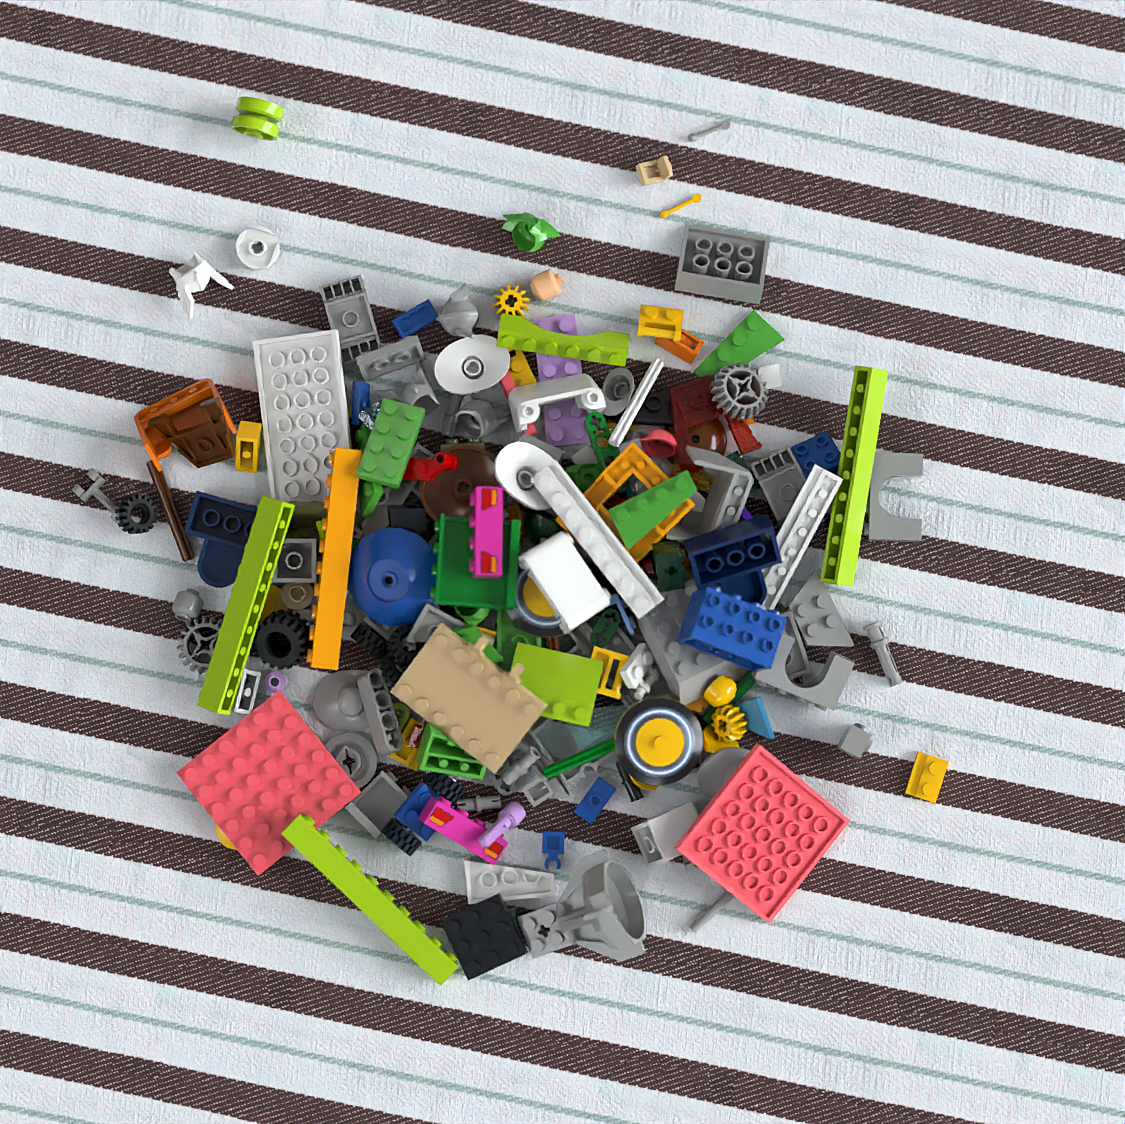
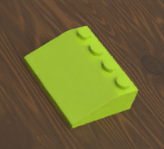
M517 642L511 671L518 662L525 667L518 677L522 680L520 684L547 704V707L540 716L589 727L604 662Z

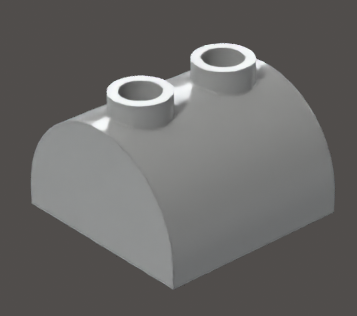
M284 539L272 583H317L318 574H316V568L319 561L317 539Z

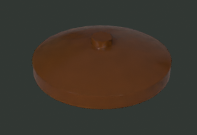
M455 445L440 452L454 454L458 459L456 468L452 471L443 470L434 477V482L420 481L422 504L434 522L435 519H439L441 513H445L444 516L469 518L470 515H473V506L469 504L470 493H473L476 486L501 487L494 473L496 458L491 453L473 445ZM504 489L502 495V510L506 503L508 494Z

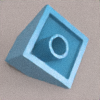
M761 697L734 705V707H740V713H746L744 720L748 722L745 725L748 731L767 740L775 738Z

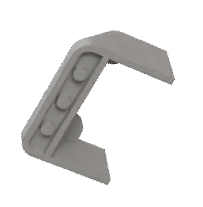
M687 446L686 451L693 463L703 466L706 472L715 475L702 512L689 511L681 519L680 524H676L665 535V538L683 542V540L738 523L753 484V477L747 469L719 453Z

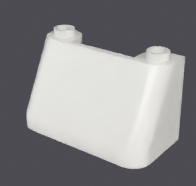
M577 374L516 387L508 396L515 432L526 431L527 424L538 419L540 405L574 399L576 409H585L589 414L592 412H599L601 414L606 408L604 395L594 380L587 374Z
M560 531L519 556L518 565L521 570H529L527 575L529 578L532 577L554 610L555 617H561L559 619L561 622L559 627L564 634H567L608 607L611 596L606 588H601L573 546L574 540L568 532Z

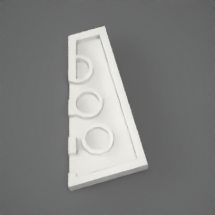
M464 860L468 904H476L497 893L501 894L504 901L556 896L554 873Z

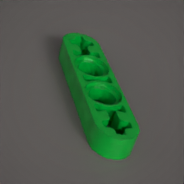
M592 412L585 418L584 427L603 472L607 468L605 459L608 457L616 459L619 453L617 448L610 445L609 442L606 448L598 446L597 439L603 437L609 441L611 433L603 415L599 412ZM592 418L595 421H599V424L597 425L598 431L603 430L604 432H600L596 436H594L593 433H596L597 429L595 425H590ZM629 480L619 488L616 494L622 493L628 488Z

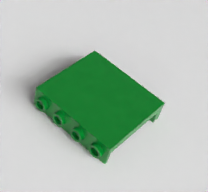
M441 513L439 519H435L434 532L438 533V541L433 543V554H437L436 563H432L431 576H435V585L430 587V598H434L433 604L513 611L516 603L521 520L502 521V576L499 579L473 578V572H469V559H473V550H469V538L473 537V528L469 527V518L444 516L445 513Z

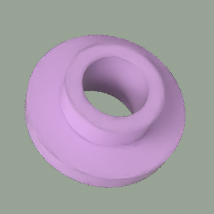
M273 671L266 675L264 685L269 692L276 693L278 690L282 691L285 688L286 678L282 673ZM273 678L279 680L277 686H272L271 680Z

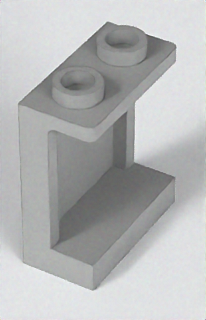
M382 770L362 793L345 807L375 839L382 834L381 830L391 818L397 819L393 814L412 793L406 786L401 788L396 783L398 778L391 771L386 773Z

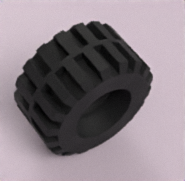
M282 609L272 612L256 629L253 647L258 650L256 653L258 658L261 656L263 658L262 662L264 664L268 662L271 668L278 666V670H283L285 667L290 669L296 666L306 656L307 650L312 647V640H309L311 626L306 625L308 621L305 618L301 620L299 613L292 614V610L284 612ZM275 632L284 633L290 639L291 647L282 646L276 640Z

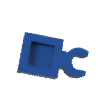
M543 831L542 853L548 854V858L545 860V869L549 868L548 864L552 860L557 862V869L561 868L558 854H564L565 832Z

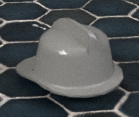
M622 367L615 368L606 376L602 389L606 408L602 412L604 415L615 416L621 413L635 394L636 385L634 377L628 369Z

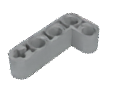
M396 665L397 669L403 673L402 669ZM379 667L361 674L358 677L357 683L376 750L379 754L385 756L401 750L403 738L388 690L392 682L389 681L387 683L385 681L387 676L382 677L381 673L384 670H380Z

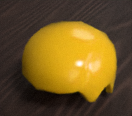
M721 675L709 685L704 692L703 698L714 707H723L729 704L735 697L737 685L729 676Z

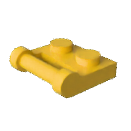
M641 304L637 337L645 335L674 339L673 342H680L684 310Z
M594 646L591 659L604 662L597 693L620 700L623 678L619 671L630 656ZM613 659L619 660L612 689H606L605 686Z

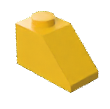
M240 421L236 435L235 471L257 473L262 442V423Z

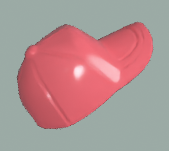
M652 429L646 438H639L644 453L647 456L668 458L675 454L676 439L666 430Z

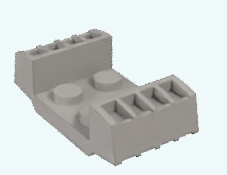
M361 274L319 286L331 330H338L342 365L356 361L355 357L360 356L365 351H374L381 348V341Z
M789 446L750 464V471L756 483H759L777 521L776 525L779 530L806 481Z

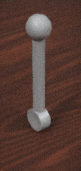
M724 120L721 125L698 134H690L688 140L694 142L697 138L722 128L725 130L729 129L730 122Z

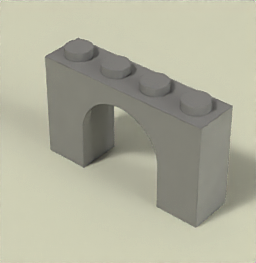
M875 452L865 511L867 522L863 523V535H867V541H921L922 519L890 516L880 505L879 491L887 479L893 477L920 478L923 476V454Z
M783 631L771 669L759 672L752 671L751 675L756 679L755 682L764 687H767L768 684L776 687L775 691L787 695L788 692L794 694L795 699L803 703H807L809 700L815 703L814 706L820 710L826 711L828 708L834 711L855 662L848 657L831 651L821 674L814 681L806 684L794 683L786 675L785 663L796 638L792 634Z

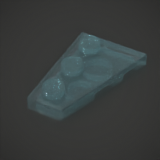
M632 705L593 708L589 727L567 722L579 750H585L614 737L620 718Z

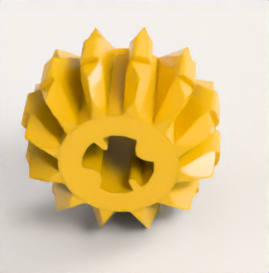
M507 284V291L505 292L500 287L499 292L501 295H494V299L498 302L493 303V307L499 308L496 314L499 316L505 312V314H518L524 317L521 310L528 311L529 307L525 303L530 302L529 297H523L526 294V290L518 293L519 285H516L514 290H511V285ZM509 298H513V301L517 300L514 303V307H509V304H505L509 302Z
M733 704L717 708L711 716L713 722L710 725L715 728L713 733L718 734V739L725 740V742L741 739L743 734L748 731L745 727L748 722L744 720L746 713H740V707H734Z

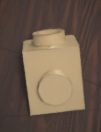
M667 155L657 160L639 163L635 166L641 186L661 183L673 176L672 165Z

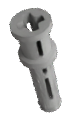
M880 620L863 627V629L867 631L871 641L870 647L875 649L889 686L892 687L903 681L888 647L889 639L884 635Z

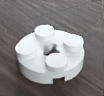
M254 226L244 230L239 235L236 242V252L246 267L253 270H265L274 264L279 256V241L270 229L263 226ZM258 242L262 243L263 251H259L258 254L254 253L255 250L252 246L257 245Z

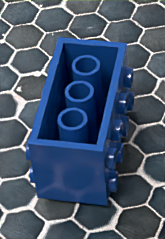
M709 585V587L692 592L677 642L753 672L771 669L787 618L780 616L781 613L772 609L764 610L756 602H744L736 594L729 593L727 595L722 593L720 588Z

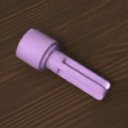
M510 802L499 812L498 820L479 837L480 846L489 847L505 830L514 829L526 815L524 808L517 802Z

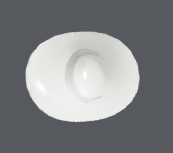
M476 335L475 339L462 338L448 345L439 354L434 367L435 378L445 391L453 394L467 395L482 391L498 383L506 375L510 367L508 349L497 347V339L488 335Z
M515 442L508 444L499 452L494 463L495 477L500 486L511 497L529 508L540 511L552 508L532 483L531 479L555 460L543 450L529 443Z

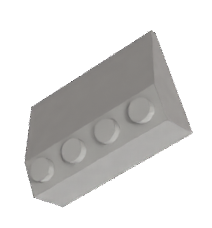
M685 224L674 290L760 304L770 238Z

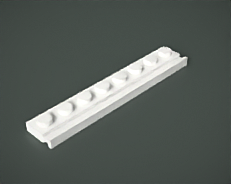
M557 460L553 461L552 464L531 479L532 483L639 619L665 600Z
M814 464L776 535L783 563L762 569L767 587V596L761 605V608L764 610H774L843 481L841 477Z

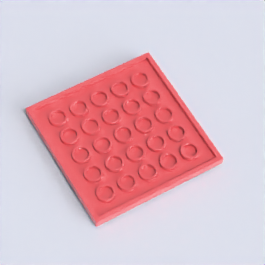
M280 690L176 772L258 876L295 847L281 834V831L299 812L303 816L307 813L315 821L314 826L319 828L362 793Z
M756 743L674 848L770 924L850 820L766 749Z

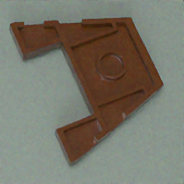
M219 397L203 401L200 405L201 410L209 420L208 422L177 431L168 416L163 414L150 418L147 424L150 428H156L162 433L161 437L164 440L174 443L178 447L177 451L197 468L233 458L236 452Z

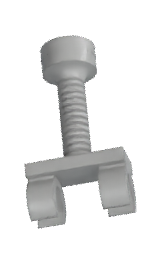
M92 468L87 475L95 483L87 491L76 484L72 491L84 502L94 495L112 513L111 519L118 524L120 520L116 521L115 517L119 516V513H115V509L120 507L116 506L99 490L106 480Z

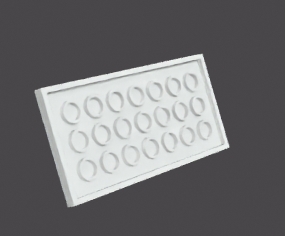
M334 329L253 341L271 498L284 502L291 500L298 502H324V497L329 496L330 488L326 487L327 474H331L332 465H328L329 453L334 452V448L352 449L338 330Z

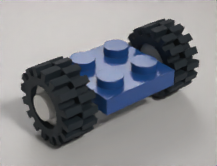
M430 771L425 780L435 790L433 791L421 781L393 814L405 826L391 818L381 830L383 835L407 855L412 856L422 844L412 832H415L427 842L436 831L418 819L431 796L439 799L440 796L444 795L455 804L466 791L449 774Z

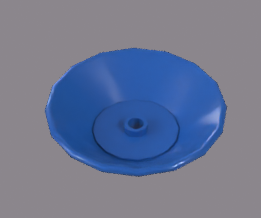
M381 528L365 536L352 551L349 564L348 589L356 606L371 620L389 627L401 626L405 623L407 626L409 623H415L425 603L436 606L433 604L434 598H430V587L435 585V576H431L432 563H436V554H433V547L419 534L403 528ZM388 576L393 578V583L388 582Z

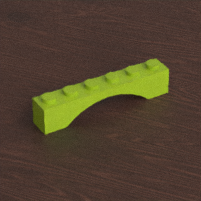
M501 313L496 346L625 367L630 334L608 330L593 335H565L543 329L529 322L524 317Z

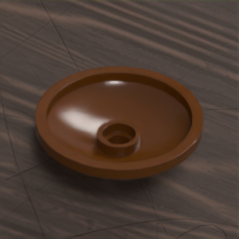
M701 409L681 411L675 415L674 427L666 426L664 429L674 436L677 443L675 454L667 459L675 468L682 472L688 470L690 474L702 473L697 464H694L686 451L687 446L716 452L723 456L727 447L725 428L720 420L708 411ZM693 436H698L699 442L693 443L691 441V438Z

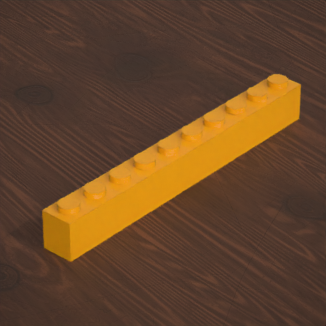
M334 448V452L329 453L328 465H332L331 474H327L326 487L330 488L329 496L324 497L323 508L327 509L326 518L323 517L321 523V531H325L324 540L320 539L319 553H322L321 562H317L316 574L320 575L319 583H315L314 596L317 597V604L312 606L311 618H314L315 622L314 627H310L309 631L312 649L307 650L306 662H310V667L338 670L359 478H356V472L361 461L362 450Z

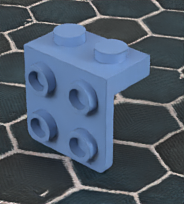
M618 592L611 594L609 606L617 604L630 635L634 634V628H637V624L633 615L628 616L625 610L628 604L619 596Z

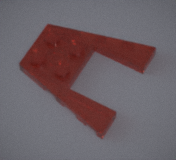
M710 374L669 389L681 473L688 470L689 474L703 469V466L693 463L686 451L687 446L695 447L688 429L725 416L740 455L750 453L762 447V444L756 440L747 424L745 425L742 420L738 421L737 417L730 419L729 413L723 415L724 410L722 408L716 409L719 403L712 401L715 395L710 392L713 388L711 383L714 379Z

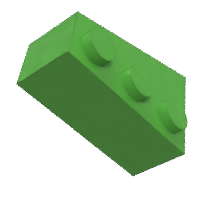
M426 722L416 754L419 770L483 780L487 767L431 723Z

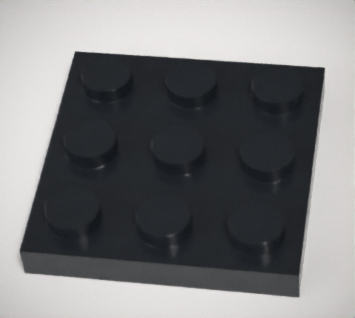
M500 893L440 920L468 981L528 953Z

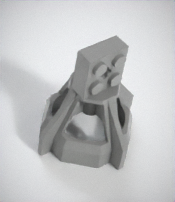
M606 849L580 859L559 901L517 917L533 959L575 944L620 962L645 952L641 941L646 938L643 904L630 874L616 858L610 860ZM544 926L545 928L549 927L550 931L548 933L544 931Z

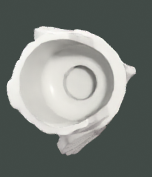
M193 252V257L180 268L175 270L171 267L169 269V273L177 284L176 290L178 291L180 304L183 306V310L187 313L189 319L193 316L194 299L191 293L203 291L210 278L231 290L234 288L226 278L216 272L211 265L200 258L195 252Z

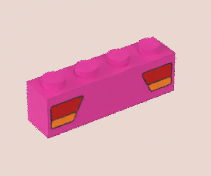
M476 486L473 493H470L469 504L473 506V515L469 517V527L473 528V537L469 538V550H473V559H469V572H473V578L499 579L502 576L503 487Z
M431 796L418 819L495 865L508 844L503 839L504 834H501L489 847L480 846L478 839L488 830L485 828L487 824L478 818H475L474 821L468 818L469 813L460 807L456 810L451 808V802L440 796L439 799Z

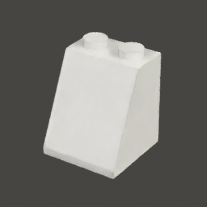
M692 801L631 827L648 868L682 855L674 847L699 816L698 810Z

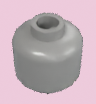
M188 588L187 591L178 592L172 606L175 618L188 623L193 619H197L204 601L199 596V592L194 589Z

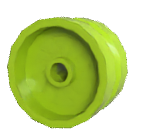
M239 97L236 110L240 114L233 116L231 128L238 133L252 138L267 141L277 140L280 129L274 123L282 121L284 109L262 99Z

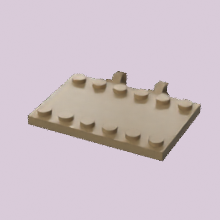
M441 623L390 692L493 773H496L547 707V704L520 684L522 680L518 677L525 667L519 662L509 673L506 670L503 671L485 657L486 654L482 651L490 641L488 638L482 635L476 644L472 641L467 643Z

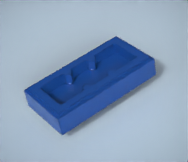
M429 299L391 322L401 339L435 322L438 314Z
M360 381L353 382L352 425L358 427L363 423L360 417L369 413L371 409V401L369 399L370 384Z
M598 777L573 812L589 824H592L617 789L601 777Z

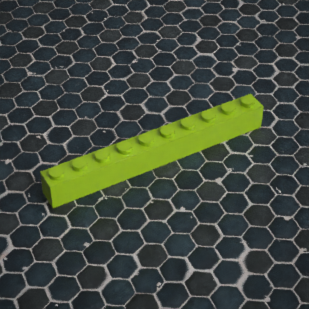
M855 365L837 474L843 481L833 498L820 582L851 587L854 584L888 376L887 370Z
M264 495L261 497L255 520L251 526L250 536L244 549L245 552L238 568L236 581L231 590V597L225 610L223 623L218 632V639L212 651V658L205 674L204 684L199 693L197 706L217 714L230 715L294 511L295 505Z
M299 812L281 831V834L441 986L459 967L456 962L458 958L450 950L445 952L440 947L442 943L434 935L428 936L424 932L427 928L419 920L414 922L409 917L411 913L402 904L398 907L393 902L395 898L386 889L384 891L377 887L379 882L371 874L366 876L361 871L363 867L355 859L350 861L345 856L347 851L341 845L337 844L335 846L329 841L332 837L324 829L319 831L314 826L315 821L307 813L303 816Z

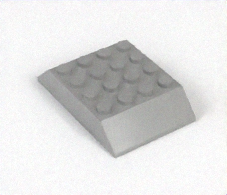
M676 563L678 575L650 580L665 600L640 619L632 610L631 612L674 699L687 705L703 697L709 685L719 676H729L735 681L745 676L750 670L677 642L692 592L697 591L698 587L691 567ZM718 583V584H715V585H712V586H716V587L720 588L719 583Z

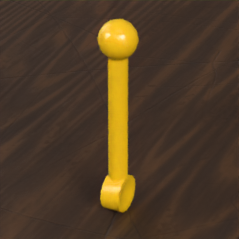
M695 194L692 199L669 210H662L660 216L667 218L668 214L693 202L699 203L701 195Z

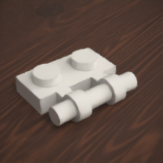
M639 643L619 671L628 689L635 688L637 690L634 697L638 700L648 695L651 690L650 686L657 682L661 672L658 665H655L653 668L651 666L655 658L647 643Z

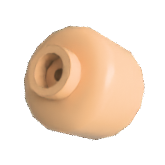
M551 269L534 275L530 283L535 298H540L542 301L558 296L561 293L560 286L564 285L560 274H555Z

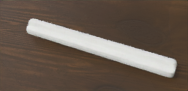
M658 358L653 359L608 441L610 445L619 447L663 368L664 362Z

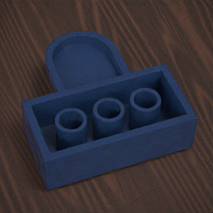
M196 491L184 533L204 539L197 563L201 579L212 587L225 588L236 581L238 568L241 564L245 552L244 549L250 536L251 526L258 509Z
M767 514L683 540L698 590L719 583L722 593L727 595L729 593L736 594L741 597L742 601L747 603L752 601L760 605L763 604L767 596V587L762 569L783 563L774 528Z

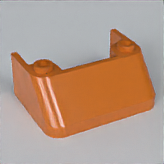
M210 378L202 379L140 410L134 416L143 445L159 472L163 470L159 459L168 457L173 446L171 441L167 442L161 437L162 433L148 426L147 423L150 418L166 414L177 431L208 422L209 420L201 410L200 405L203 401L219 397L227 425L233 434L237 433L231 416Z

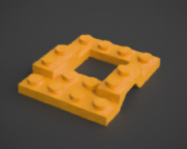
M632 442L599 475L583 495L638 564L695 504L688 498L628 550L609 511L603 505L633 474L648 489L670 479ZM558 516L555 520L582 547V545L578 542L575 536L571 533L568 527Z

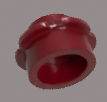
M643 558L642 563H639L640 568L648 578L649 576H654L651 558Z

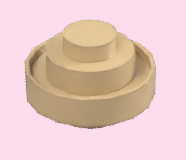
M285 583L281 591V597L288 608L293 610L304 609L312 602L313 589L309 583Z

